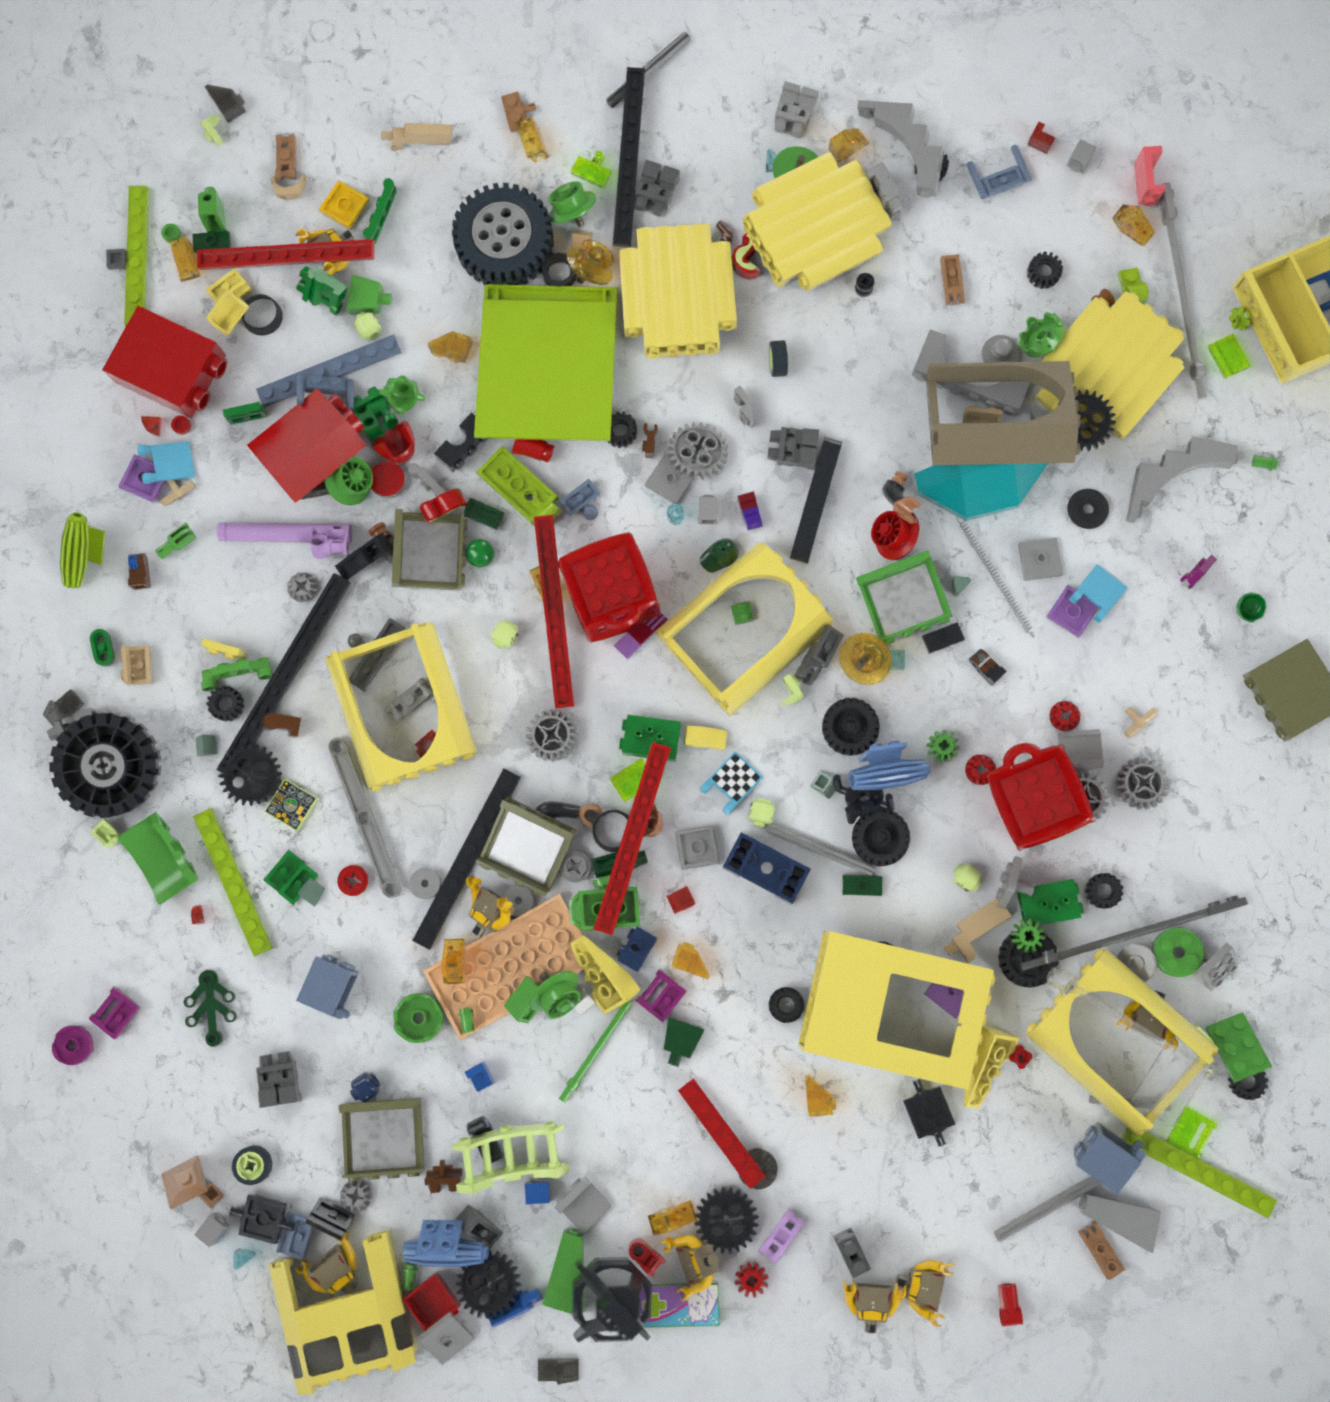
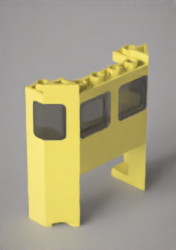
M389 1230L370 1234L362 1240L373 1288L299 1308L290 1267L295 1264L293 1257L275 1260L269 1264L298 1395H312L318 1390L317 1384L318 1387L329 1385L330 1381L338 1379V1382L350 1379V1375L358 1374V1376L369 1374L370 1370L375 1368L381 1371L389 1368L391 1364L392 1371L395 1372L416 1363L414 1356L417 1351L408 1307L402 1300L405 1295Z

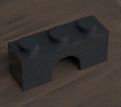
M472 412L459 425L461 432L466 435L465 441L461 445H452L446 440L434 453L436 459L453 473L464 465V460L468 456H472L476 452L477 446L481 442L483 443L488 439L474 438L475 415Z

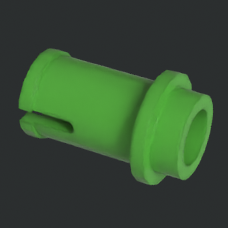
M1254 455L1252 460V467L1267 468L1269 471H1272V469L1276 470L1278 458L1274 456Z
M471 1007L459 1009L458 1016L461 1019L462 1033L475 1031Z
M405 1263V1266L402 1267L404 1271L402 1289L414 1290L415 1275L418 1268L416 1264Z

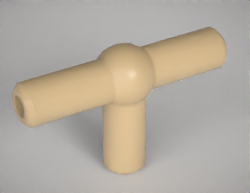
M168 480L167 483L172 493L161 499L162 505H168L194 488L195 484L193 481H189L179 488L175 480Z
M1132 707L1126 709L1125 712L1135 723L1124 734L1128 738L1132 737L1157 715V710L1151 708L1144 716L1140 717Z

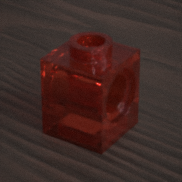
M434 730L429 731L415 743V746L418 748L416 752L421 758L427 752L425 745L428 742L434 741L436 735Z

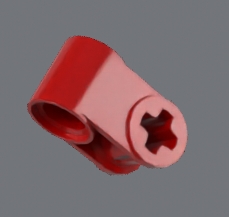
M636 1238L630 1242V1257L648 1275L653 1277L657 1268L664 1264L666 1260L644 1240ZM641 1245L643 1251L640 1254H636L632 1251L633 1246Z

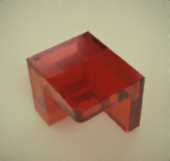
M1038 121L1027 145L1047 154L1055 137L1043 132L1045 124Z
M688 886L666 896L674 914L695 905Z

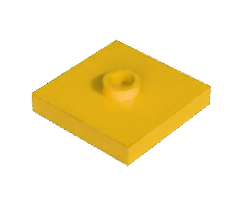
M338 180L318 210L350 230L370 199Z

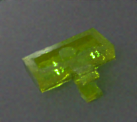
M597 150L592 161L578 156L571 170V175L604 189L612 171L601 166L605 157L603 152Z

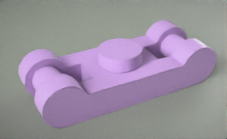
M789 1208L758 1250L762 1255L766 1254L774 1264L805 1222L801 1217H796ZM788 1221L794 1225L791 1230L785 1226ZM772 1243L778 1246L776 1251L770 1248Z

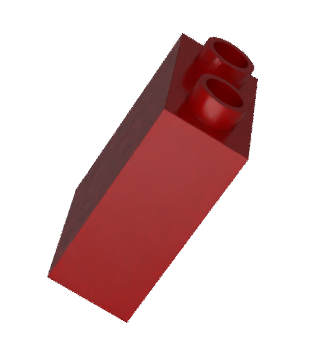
M137 305L102 371L115 383L192 419L196 410L201 412L206 408L210 399V392L207 390L214 378L220 379L224 375L228 361L225 359L226 354L217 342Z
M318 389L304 398V404H297L247 444L249 449L295 503L367 445L357 434L364 428L358 417L351 409L346 407L336 394L327 399Z

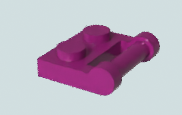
M659 969L656 972L657 976L641 997L638 996L635 1001L661 1022H664L687 991ZM663 980L668 983L653 1004H648L647 1000Z
M113 986L109 996L95 1014H91L89 1020L111 1038L117 1039L141 1007L123 994L120 989ZM115 999H119L120 1001L118 1002V1004L114 1007L111 1013L103 1021L101 1017L105 1014V1012L115 1001Z

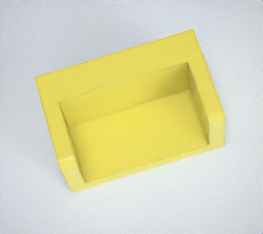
M227 289L206 319L212 326L228 336L250 306L238 295Z

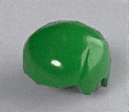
M473 540L467 546L466 558L475 567H487L494 559V549L487 540Z
M1246 593L1238 599L1236 604L1237 614L1245 621L1255 622L1264 616L1266 601L1260 594Z

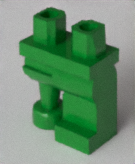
M305 266L299 274L303 279L298 282L296 290L303 293L302 300L305 302L309 300L314 306L321 303L330 308V313L335 316L338 315L343 307L342 301L346 297L348 286L323 272L318 266L314 270Z
M375 386L368 389L367 393L369 396L363 399L358 395L354 397L353 407L356 416L364 425L363 430L370 442L386 435L376 419L377 417L382 415V423L386 429H392L398 425L397 417L394 414H390L391 407L385 396L381 395Z

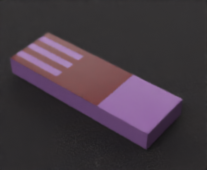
M660 613L659 617L655 616L635 624L614 647L628 660L668 619Z

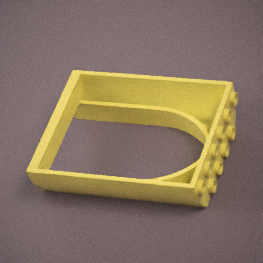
M763 542L754 545L655 631V634L729 717L805 652L813 642H816L820 638L825 626H832L831 622L833 621L832 617L820 604L821 600L816 594L812 595L807 590L809 588L803 580L799 581L794 576L796 575L795 571L790 566L786 567L782 562V557L777 552L773 553ZM754 579H770L786 584L790 587L794 599V617L788 632L772 650L721 693L674 641L673 637L723 593L737 584Z
M425 622L421 625L415 623L409 629L342 652L336 650L331 652L330 656L325 657V662L368 790L371 789L372 792L383 789L382 785L392 786L401 783L402 778H416L420 776L419 772L430 773L438 770L437 766L447 767L456 764L455 760L463 758V761L474 757V753H477L434 623ZM412 638L416 640L438 708V727L434 741L424 756L416 763L403 762L390 757L379 749L370 738L343 663Z
M1100 948L1093 955L1095 960L1091 964L1086 963L1080 969L1081 975L1077 979L1073 977L1066 985L1068 989L1065 993L1062 994L1060 992L1052 1000L1055 1004L1050 1009L1046 1007L1039 1015L1041 1019L1037 1023L1033 1021L1028 1026L1026 1036L1136 1136L1143 1135L1146 1129L1149 1131L1153 1128L1154 1125L1152 1123L1199 1071L1206 1064L1210 1065L1214 1059L1212 1057L1217 1054L1218 1047L1107 948L1104 950ZM1096 991H1108L1125 995L1143 1006L1198 1056L1154 1105L1142 1115L1091 1069L1077 1052L1069 1028V1015L1074 998Z

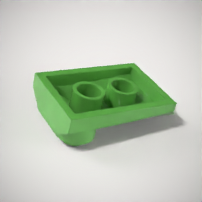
M637 886L627 887L615 928L640 926ZM606 889L578 891L569 900L570 924L575 925L581 931L593 930Z

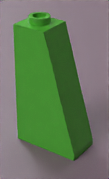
M573 1228L564 1230L542 1304L572 1314V1281L581 1273L575 1266V1262L579 1260L584 1266V1235H581L579 1230ZM583 1291L582 1298H581V1309H582V1312H583V1295H584V1291Z

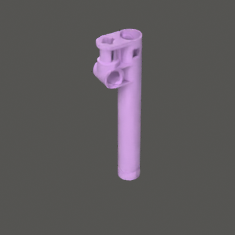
M219 522L217 537L219 541L310 542L314 558L324 559L333 553H344V556L349 555L352 541L351 524Z

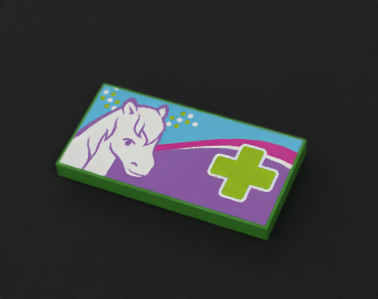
M688 1283L652 1284L651 1318L642 1327L720 1326L718 1283H711L709 1288L697 1294L692 1293L691 1297L685 1301H680L685 1297L684 1292H676L685 1286L690 1288ZM643 1286L639 1295L640 1318L646 1306V1295Z

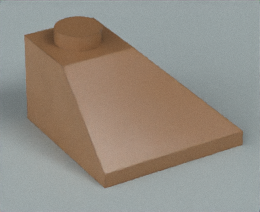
M198 1156L161 1174L171 1210L207 1192Z

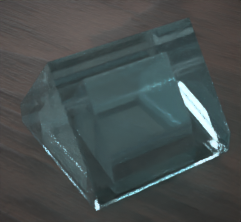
M771 149L767 150L766 172H773V162L777 156Z
M241 1248L235 1250L233 1268L235 1270L241 1268L256 1253Z

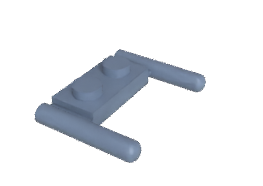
M1017 145L1011 146V151L1017 165L983 177V179H980L973 161L967 162L966 166L981 199L1032 180Z
M302 374L297 376V403L299 405L304 404V390L307 393H312L318 389L322 394L341 396L346 394L347 408L352 409L354 407V382L352 379L344 381V378L319 375H307V377H304Z

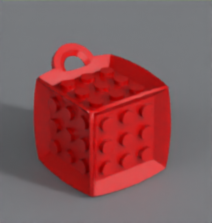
M630 532L590 543L559 559V569L563 575L587 641L592 643L628 632L635 624L655 616L659 617L661 607L657 601L650 574L638 545Z
M1032 743L1017 744L1005 753L1003 765L994 769L986 776L1000 816L1018 851L1057 839L1093 821L1096 822L1083 785L1065 752V746L1062 744L1040 749ZM1022 753H1028L1033 757L1025 762L1014 764L1015 758Z

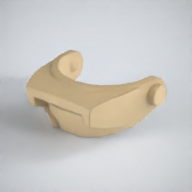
M302 174L300 181L294 186L282 187L277 184L276 176L271 177V183L277 198L284 200L300 197L307 182V176Z

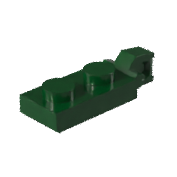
M645 850L638 852L634 868L648 863ZM617 852L592 859L596 878L611 874Z

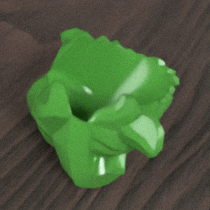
M403 375L398 378H389L384 388L379 390L381 395L387 396L390 406L399 415L405 414L412 407H415L417 401H424L426 399L424 395L420 394L417 382L409 380Z

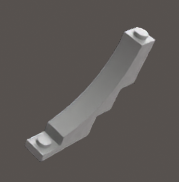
M858 100L859 116L864 118L874 117L876 127L894 135L910 152L917 168V194L924 198L936 197L944 157L943 148L941 146H927L929 137L928 125L913 124L915 114L913 103Z
M1193 436L1188 441L1186 453L1167 449L1162 454L1160 466L1141 462L1136 468L1126 521L1134 523L1137 518H1140L1143 510L1142 506L1147 507L1157 492L1167 482L1180 474L1199 468L1230 469L1238 462V446Z

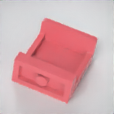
M1162 146L1143 147L1134 163L1138 205L1153 206L1157 204L1166 189L1165 184H1154L1153 169L1163 153Z

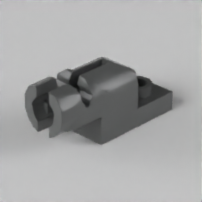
M826 625L819 640L811 644L794 676L797 679L800 677L804 678L802 683L812 685L821 669L828 667L844 634L832 626Z

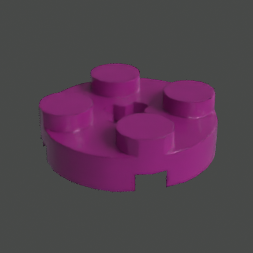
M66 1026L60 1029L55 1035L54 1043H52L54 1057L57 1061L66 1065L81 1064L94 1051L92 1036L83 1026ZM71 1040L77 1043L75 1050L68 1048Z

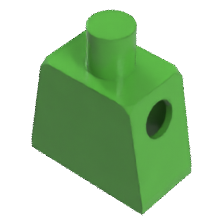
M206 187L204 192L198 194V215L207 232L227 231L223 203L214 187Z
M352 275L346 307L350 315H358L361 312L379 314L381 304L391 305L392 294L383 293L381 283Z

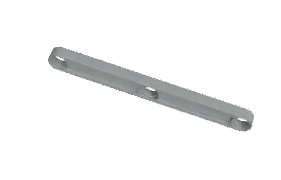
M334 738L329 743V751L381 890L386 897L396 898L401 892V886L346 742L340 738ZM336 742L343 744V749L340 752L333 750V745ZM364 812H367L370 816L367 823H362L359 819L360 815ZM390 884H394L397 887V891L393 895H389L386 890Z

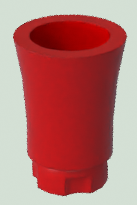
M515 439L512 453L548 463L555 446L548 444L544 440Z

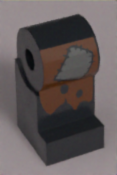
M979 649L969 658L971 665L991 686L1007 672L983 649Z

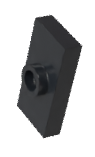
M958 622L922 636L928 654L965 640Z

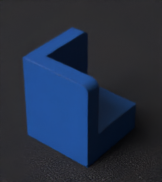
M485 1062L465 1071L467 1078L471 1079L477 1092L495 1083Z
M526 1182V1205L550 1203L549 1183Z

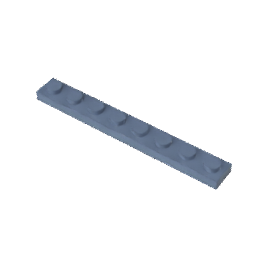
M393 334L259 387L256 390L262 406L267 407L297 395V376L299 374L304 375V377H307V375H319L340 378L402 352Z

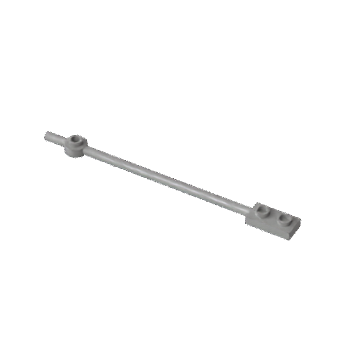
M1168 182L1163 183L1166 189L1159 199V207L1163 226L1167 225L1192 362L1190 365V376L1195 381L1198 399H1204L1206 395L1203 378L1206 376L1207 369L1199 361L1174 226V220L1177 217V207L1174 206V190L1171 189V184Z

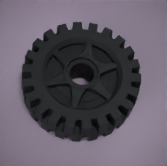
M845 698L831 705L825 713L822 722V734L828 746L835 752L848 756L859 755L867 751L875 743L880 729L876 711L872 709L870 704L857 698ZM846 723H854L856 730L848 731L845 726Z
M881 809L875 814L873 812L868 814V816H861L857 820L852 831L853 848L856 854L868 864L879 867L889 866L899 861L908 850L910 830L907 823L898 813ZM878 832L885 834V842L880 843L876 840Z
M1026 931L1024 933L1026 938L1031 939L1030 932ZM1039 933V935L1045 936V939H1039V942L1043 944L1042 947L1035 944L1036 951H1032L1030 947L1028 951L1032 954L1033 959L1043 957L1042 952L1053 949L1054 953H1056L1057 947L1048 935ZM1009 934L999 948V967L1003 975L1009 981L1021 987L1032 988L1047 983L1053 977V974L1056 973L1059 961L1022 971L1020 963L1025 962L1024 955L1027 952H1024L1023 947L1020 950L1017 949L1018 942L1012 943L1011 941L1016 936Z

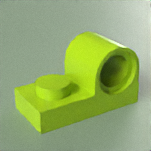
M1138 268L1119 271L1118 277L1122 293L1125 291L1128 293L1133 292L1138 296V301L1144 305L1148 300L1149 292L1147 284L1145 282L1141 283Z

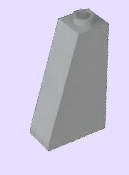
M1089 1193L1084 1194V1197L1080 1198L1079 1209H1081L1082 1214L1148 1252H1154L1160 1211Z

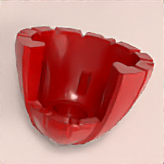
M407 421L398 423L396 427L388 429V431L384 432L386 435L379 437L371 445L373 450L380 456L394 463H406L413 457L415 452L414 435Z

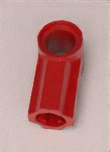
M1004 1283L998 1285L1001 1326L1023 1325L1022 1310L1018 1303L1016 1284Z

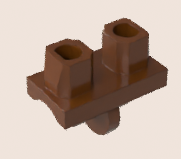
M445 1159L440 1160L439 1166H433V1170L426 1172L424 1182L425 1185H428L430 1193L441 1192V1184H448L449 1191L456 1192V1185L461 1182L463 1176L462 1168L453 1169V1165H446Z

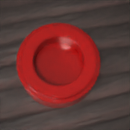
M178 415L172 419L171 428L176 434L185 435L191 429V422L187 417Z

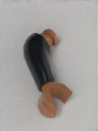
M896 471L894 474L896 477H892L891 480H887L882 488L883 495L893 505V509L899 517L909 524H913L915 520L911 515L915 507L920 508L921 503L914 497L903 496L905 491L903 487L905 483L903 481H906L908 477L902 472Z

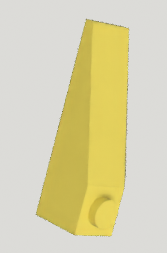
M585 935L570 943L578 964L585 971V981L590 983L593 990L591 992L592 998L604 1015L628 1002L640 991L631 975Z
M990 1025L982 1026V1042L980 1046L978 1045L976 1052L978 1054V1062L976 1066H973V1084L969 1085V1090L965 1089L964 1107L977 1109L980 1107L991 1090L990 1083L996 1076H1000L1002 1071L999 1069L1005 1060L1009 1061V1055L1013 1054L1019 1040L1018 1036Z

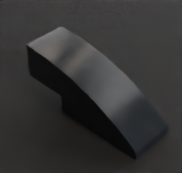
M382 532L336 564L335 567L344 579L349 580L393 549V547Z

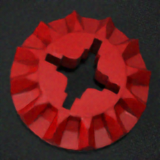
M1060 701L1050 710V722L1060 731H1071L1080 723L1081 714L1078 707L1072 702ZM1062 711H1064L1065 713L1070 712V711L1072 712V713L1068 716V718H1069L1068 721H1067V719H1063V720H1060V721H1059V719H1060L1061 716L1063 715V714H1062Z
M985 754L974 755L966 763V776L976 785L988 784L986 776L996 769V764L992 758ZM983 762V768L988 771L983 772L979 777V771L975 767H979Z
M349 865L340 871L337 878L338 887L345 895L358 896L365 891L369 884L368 874L360 866ZM355 874V878L361 882L354 883V886H351V882H348L346 879L353 878Z

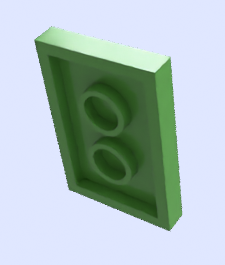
M1243 1012L1206 1026L1205 1029L1218 1047V1054L1234 1083L1272 1068L1268 1057Z

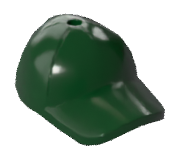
M722 538L717 540L701 555L700 563L709 573L719 571L732 565L737 560L739 555L738 547L731 539Z

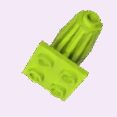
M80 512L68 515L61 537V579L63 586L71 589L81 587L88 561L99 565L103 564L106 531L89 526L86 516Z

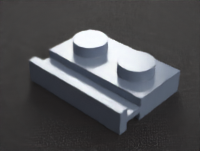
M291 1211L287 1212L285 1221L296 1223V1225L293 1226L295 1227L294 1231L282 1229L276 1249L277 1253H283L300 1260L306 1258L314 1227L305 1223L307 1216L295 1214Z

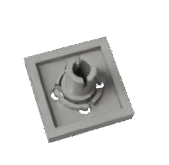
M1015 856L1012 862L1007 863L1005 871L1002 872L1000 878L1002 886L1001 888L999 887L996 894V899H999L997 907L1005 909L1015 891L1032 896L1035 884L1018 879L1023 858Z
M1228 943L1224 944L1214 955L1204 947L1203 962L1205 964L1199 969V973L1205 987L1212 991L1223 983L1224 978L1228 974H1232L1237 969L1239 964L1233 947Z

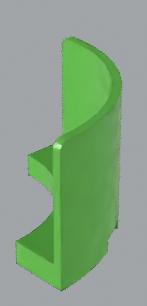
M154 812L119 835L118 840L143 872L154 893L156 902L161 905L196 882L198 877L192 863L188 862L183 856L186 852L179 840L174 841L169 833L171 830L157 812Z

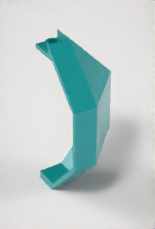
M1048 463L933 465L914 473L920 497L959 518L962 517L964 521L1018 508Z

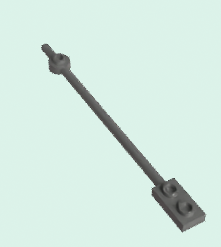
M1235 895L1226 898V903L1220 904L1219 901L1208 904L1209 908L1060 952L1054 953L1053 949L1042 952L1043 957L1020 963L1022 971L1248 905L1246 897L1238 898Z

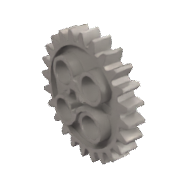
M692 422V427L685 424L684 430L679 427L678 433L673 432V438H670L668 444V457L671 458L670 464H675L674 470L680 468V475L686 472L687 478L693 475L694 480L697 479V476L704 480L705 475L711 478L712 472L717 475L718 469L723 470L729 454L727 451L728 444H725L726 438H721L722 432L716 434V427L710 430L709 424L703 427L702 422L699 423V426ZM701 438H704L701 449L698 452L695 464H692L695 452H697L700 440Z

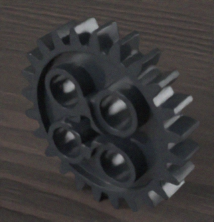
M1086 389L1084 394L1078 390L1075 400H1078V404L1086 406V411L1081 412L1078 410L1077 412L1081 420L1084 417L1087 418V421L1084 424L1080 422V427H1078L1077 443L1080 444V452H1082L1084 447H1086L1088 452H1090L1091 446L1098 449V442L1104 445L1105 440L1103 438L1109 440L1111 436L1107 432L1113 433L1114 429L1110 426L1116 424V421L1111 420L1116 415L1115 413H1110L1113 406H1106L1109 400L1103 402V394L1097 398L1096 391L1089 395L1088 389ZM1093 415H1100L1102 422H1095ZM1081 431H1090L1091 437H1083Z
M250 743L247 745V749L240 745V751L233 748V755L226 754L229 758L228 761L221 760L225 767H219L223 774H219L218 777L224 780L219 785L226 786L222 791L223 793L230 792L228 798L235 796V803L241 799L243 806L246 801H249L250 806L253 805V801L260 805V799L263 798L267 802L268 794L274 796L272 789L279 790L275 783L282 782L277 779V776L282 775V772H278L276 769L280 768L281 765L274 764L278 758L271 759L270 757L273 752L271 751L266 754V747H263L260 751L258 744L255 745L254 749H252ZM241 758L248 760V766L244 769L239 768L237 765L238 760ZM261 762L267 764V770L263 773L257 771V765ZM233 770L247 773L253 770L254 774L266 776L267 780L251 777L248 780L246 775L235 774ZM236 777L243 778L244 783L241 787L233 785V780ZM254 782H262L263 788L260 791H254L252 789Z
M724 1186L721 1187V1192L719 1193L714 1188V1195L707 1192L708 1199L701 1198L703 1206H696L700 1213H694V1217L699 1218L698 1221L694 1222V1225L700 1226L696 1233H703L700 1240L704 1241L707 1239V1243L713 1245V1251L715 1252L719 1247L721 1254L724 1253L725 1249H728L729 1254H731L732 1248L740 1252V1245L747 1248L745 1241L752 1242L750 1234L757 1235L753 1227H759V1224L754 1222L755 1219L759 1218V1215L753 1214L757 1207H750L753 1200L746 1201L747 1193L740 1196V1189L738 1188L734 1193L732 1186H730L728 1192H725ZM735 1203L741 1206L740 1212L736 1214L730 1211V1206ZM711 1207H720V1214L717 1216L711 1215ZM725 1215H728L729 1219L744 1217V1220H730L728 1225H725L724 1221L709 1223V1220H723ZM734 1225H742L743 1231L740 1234L733 1233L732 1228ZM721 1227L723 1234L721 1236H714L712 1234L713 1228Z
M489 1250L488 1259H485L483 1264L467 1266V1268L460 1267L464 1273L457 1274L462 1280L456 1283L457 1286L461 1287L456 1294L463 1295L459 1302H466L464 1305L466 1310L471 1307L470 1314L473 1315L477 1311L478 1318H481L484 1313L485 1318L489 1319L492 1313L493 1317L497 1318L498 1311L504 1315V1308L512 1309L510 1302H517L514 1294H520L516 1287L522 1286V1284L516 1282V1279L520 1278L521 1275L514 1273L518 1267H511L514 1262L512 1259L506 1262V1254L500 1258L499 1251H496L493 1256L492 1251ZM496 1264V1274L490 1275L489 1267ZM502 1274H504V1277H503L502 1279H499V1280H497V1281H494V1280H496L499 1276H501ZM474 1275H478L480 1278L476 1286L471 1284V1279ZM487 1280H489V1281H494L493 1283L490 1284V1286H491L490 1289L487 1288V1287H485V1288L481 1289L477 1294H475V1295L473 1294V1292H474L475 1290L480 1289V1288L486 1286V1285H487ZM504 1282L507 1289L504 1293L500 1294L498 1286ZM487 1293L489 1300L486 1304L482 1305L480 1297Z

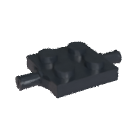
M917 1079V1082L916 1080L913 1081L917 1093L913 1097L903 1100L917 1138L935 1136L938 1147L946 1144L941 1132L948 1127L956 1125L941 1087L938 1086L930 1090H924L921 1079Z
M254 1194L247 1195L246 1204L243 1209L231 1207L230 1211L232 1212H229V1215L240 1217L238 1235L272 1244L278 1243L282 1229L294 1231L295 1227L293 1226L296 1225V1223L285 1221L286 1202Z

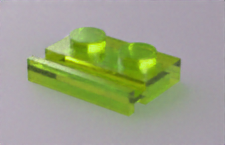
M1233 333L1207 346L1224 379L1251 366Z
M642 758L609 778L624 803L636 795L645 766Z

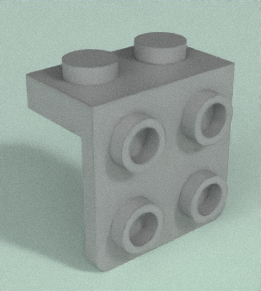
M585 1176L582 1180L578 1178L570 1186L572 1190L568 1194L562 1193L556 1199L558 1204L555 1206V1209L559 1213L563 1212L581 1233H586L611 1208L610 1202Z

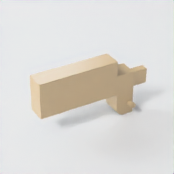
M405 123L404 128L393 127L392 132L382 131L381 140H390L392 151L401 150L403 144L450 145L452 125Z
M999 899L992 901L956 924L961 933L953 937V942L944 947L949 956L959 950L967 964L976 957V952L970 943L1012 917L1007 908L997 907Z

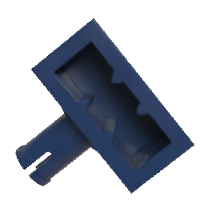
M637 926L636 929L631 928L626 937L629 941L626 946L621 945L616 955L619 956L617 959L619 962L639 972L658 938Z

